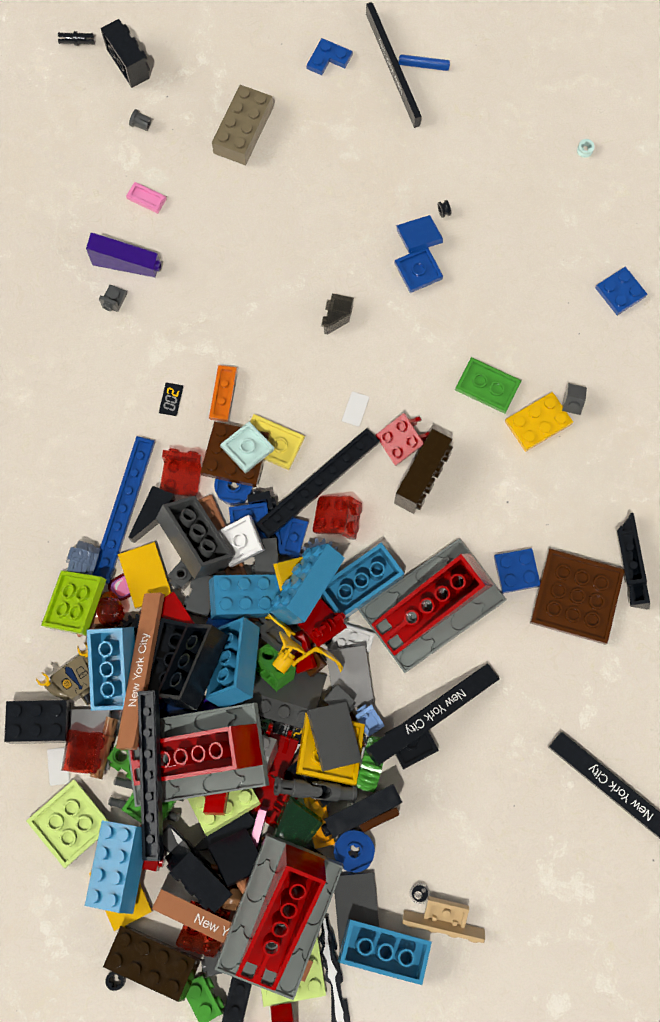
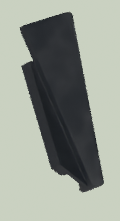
M630 513L625 523L617 530L627 587H630V607L648 610L650 609V598L634 513Z

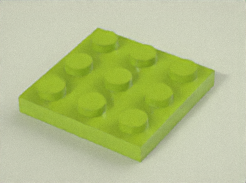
M61 570L41 626L87 636V630L90 628L107 579Z

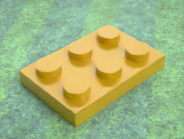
M551 392L507 418L505 423L526 452L573 424V421L567 412L562 411L563 406L554 393Z

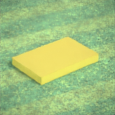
M253 414L250 422L258 431L270 433L268 441L274 447V451L265 457L264 460L290 470L305 436Z

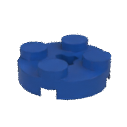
M215 479L214 488L219 500L229 505L245 503L248 500L247 495H250L253 490L252 486L238 483L236 484L239 487L231 490L228 486L233 482Z
M347 831L335 843V860L343 863V869L346 871L361 872L370 866L374 858V844L371 838L361 831ZM352 845L355 848H360L356 858L348 853Z

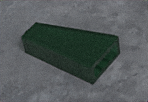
M287 795L272 835L305 848L323 824L322 818L294 797H291V795Z

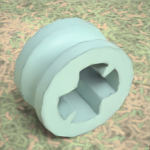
M589 139L581 140L577 153L584 158L590 157L595 147L594 143ZM587 146L588 151L584 150L583 147Z

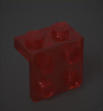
M174 448L163 450L162 459L164 466L160 489L174 495L197 496L203 464L202 456L195 451L184 453Z
M320 496L317 501L313 532L316 534H341L349 540H356L359 531L360 514L362 513V503L351 496Z
M68 730L61 771L96 774L97 770L101 767V758L99 757L105 743L103 732L89 733Z
M191 900L190 903L204 909L199 902ZM210 908L207 909V911L229 921L230 912L218 909L214 913ZM183 925L176 945L185 950L214 958L217 956L221 942Z

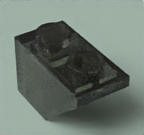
M332 293L331 300L327 299L325 310L328 311L327 316H323L321 327H324V334L328 335L350 322L354 298Z

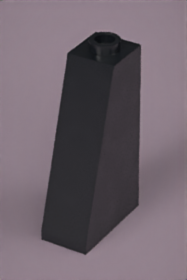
M394 784L321 820L323 824L321 825V830L325 837L328 836L331 840L403 802Z

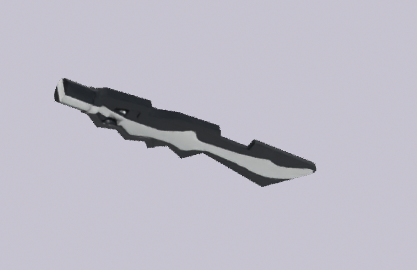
M327 917L323 920L321 926L322 934L319 940L322 944L320 954L323 962L321 964L326 969L324 980L331 984V1022H350L347 999L342 1000L340 984L343 982L340 964L337 962L338 959L335 955L337 947Z

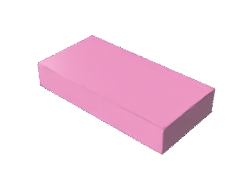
M134 182L126 195L128 200L155 213H159L167 200L166 196L137 182Z
M262 806L258 810L251 836L256 849L259 847L269 807Z

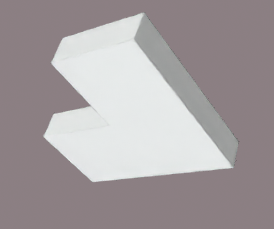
M345 624L347 628L332 638L329 648L330 651L365 645L366 652L369 653L375 633Z

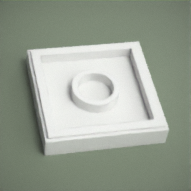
M250 515L218 531L234 556L229 563V567H234L265 551Z

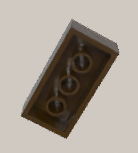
M432 428L397 490L394 504L413 514L417 509L421 510L427 496L425 494H429L436 480L434 477L438 478L440 476L444 462L448 461L452 453V438Z
M120 926L103 967L170 999L181 1002L185 1001L201 959L129 926Z

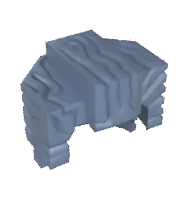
M78 540L76 548L71 547L66 560L69 563L67 571L92 575L100 548Z

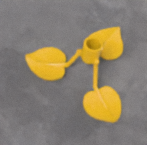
M268 614L265 619H272L286 632V634L281 631L279 632L283 646L278 653V657L272 663L280 672L285 674L291 665L295 667L298 662L313 652L323 654L336 662L340 673L342 672V664L332 653L317 646L305 652L298 643L290 638L291 634L295 636L296 633L289 625H285L272 614ZM294 649L299 651L303 655L297 658L296 660H293L295 656L291 653V651Z

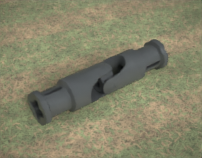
M276 777L273 788L274 795L277 796L279 794H287L296 798L310 797L316 800L335 802L345 800L355 803L358 794L356 785H351V787L341 786L340 783L312 781V783H309L304 779L293 778V780L281 779V777ZM321 785L327 786L324 795H322Z

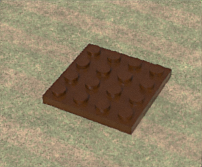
M549 549L530 624L604 645L608 644L624 569Z

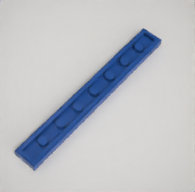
M136 436L92 574L93 576L107 579L105 584L110 585L118 554H120L153 452L154 440Z

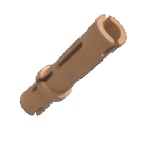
M106 716L102 734H99L100 742L90 777L103 779L107 757L112 741H115L114 733L119 719Z

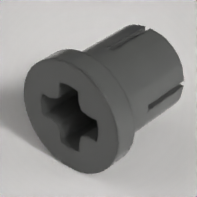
M135 109L130 117L129 126H136L147 131L151 125L152 118Z

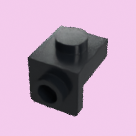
M258 490L247 495L249 504L267 502L269 511L276 507L275 496L271 497L270 491L262 492Z

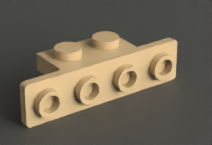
M428 896L424 914L408 910L403 912L402 923L408 927L426 929L431 933H443L452 938H464L473 943L485 942V929L466 925L469 905Z

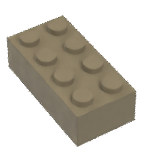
M240 84L212 141L213 154L246 166L272 112V96Z

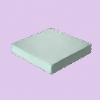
M250 421L220 444V447L245 474L274 451L271 443Z

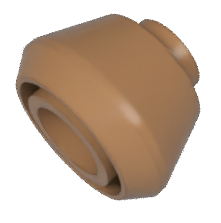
M232 885L228 888L233 895L220 907L227 911H236L243 896L239 888Z

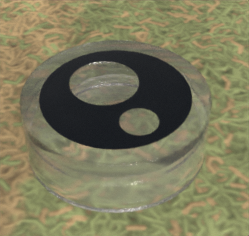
M416 883L410 888L409 896L414 903L424 904L427 902L428 896H430V890L427 885Z

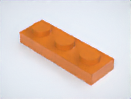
M218 365L209 415L210 420L228 422L237 367Z

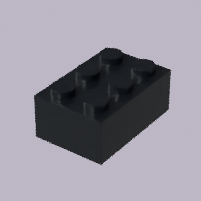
M117 19L103 26L101 32L106 50L130 87L133 88L150 79L148 74L150 68L146 62L148 60L143 50H139L135 37L131 38L127 25H123L120 19Z
M67 700L6 701L4 742L9 744L69 743L71 702Z
M184 840L165 857L168 862L166 867L169 869L172 877L177 882L181 881L185 890L191 896L195 895L199 904L205 910L210 908L215 913L233 895L219 875Z

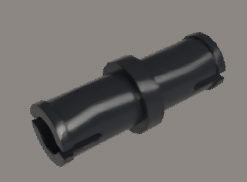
M78 31L73 33L58 32V37H65V39H58L59 44H74V46H78V44L94 45L93 39H87L94 38L93 33H78Z

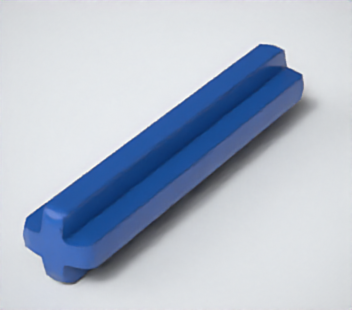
M404 54L399 56V65L445 71H448L450 61L445 59Z

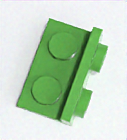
M205 974L192 981L186 996L198 1022H209L224 1013L222 1008L225 1007L219 995L216 997L212 990L215 986L209 976L206 977Z

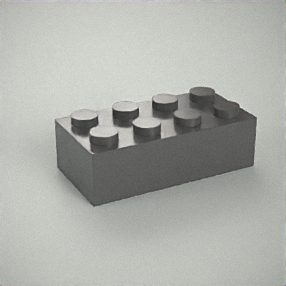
M196 496L162 505L156 519L194 580L225 570L234 556Z

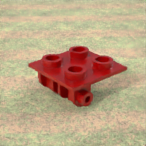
M322 599L317 602L304 623L297 624L318 648L347 628L344 624V619L346 618L344 613H334Z
M268 774L269 786L257 787L254 791L261 804L250 810V812L257 816L260 807H269L265 822L278 830L298 798L287 794L274 795L275 778Z

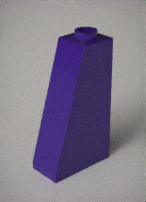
M90 233L86 250L93 266L156 278L157 271L160 272L162 262L159 260L158 253L96 233Z

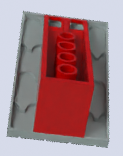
M459 538L358 610L403 672L406 673L500 606L507 599Z
M258 703L160 718L162 803L269 786ZM139 742L137 750H128L135 807L141 806Z
M267 833L218 956L215 970L294 1000L342 872L343 863Z

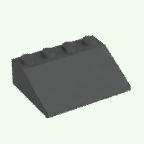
M295 671L294 679L276 692L255 672L253 698L237 703L234 706L258 703L260 719L303 730L305 713L308 710L318 708L327 675L317 673L314 677H310L307 672L297 674Z

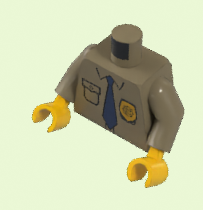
M84 642L87 649L82 651L77 646L79 656L51 675V680H49L45 672H41L45 679L39 681L36 678V681L57 698L67 701L71 699L77 701L82 698L86 705H90L87 642Z

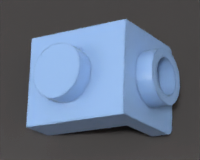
M365 704L356 710L358 714L355 715V719L358 723L365 724L364 732L367 737L385 727L374 710L373 705L367 706Z

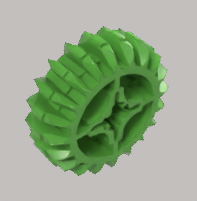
M370 736L365 749L381 738ZM366 750L357 779V788L366 792H374L378 785L383 763L377 767Z

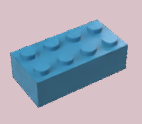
M381 542L334 575L321 597L334 613L342 612L346 617L345 619L357 612L358 609L404 578L405 573Z
M328 543L307 548L302 554L303 559L292 570V576L283 583L281 587L283 590L272 600V607L269 612L285 625L304 623L344 561L345 557Z
M276 574L214 575L209 580L211 619L265 618L268 614H272L269 612L272 607L271 602L281 593Z
M245 617L218 627L219 630L228 635V639L218 660V665L212 674L210 684L207 687L206 699L220 708L229 707L253 698L260 627Z
M134 627L87 630L91 711L123 710L135 647Z
M102 820L85 906L116 913L133 914L143 866L141 827Z
M347 919L337 962L422 985L432 942Z

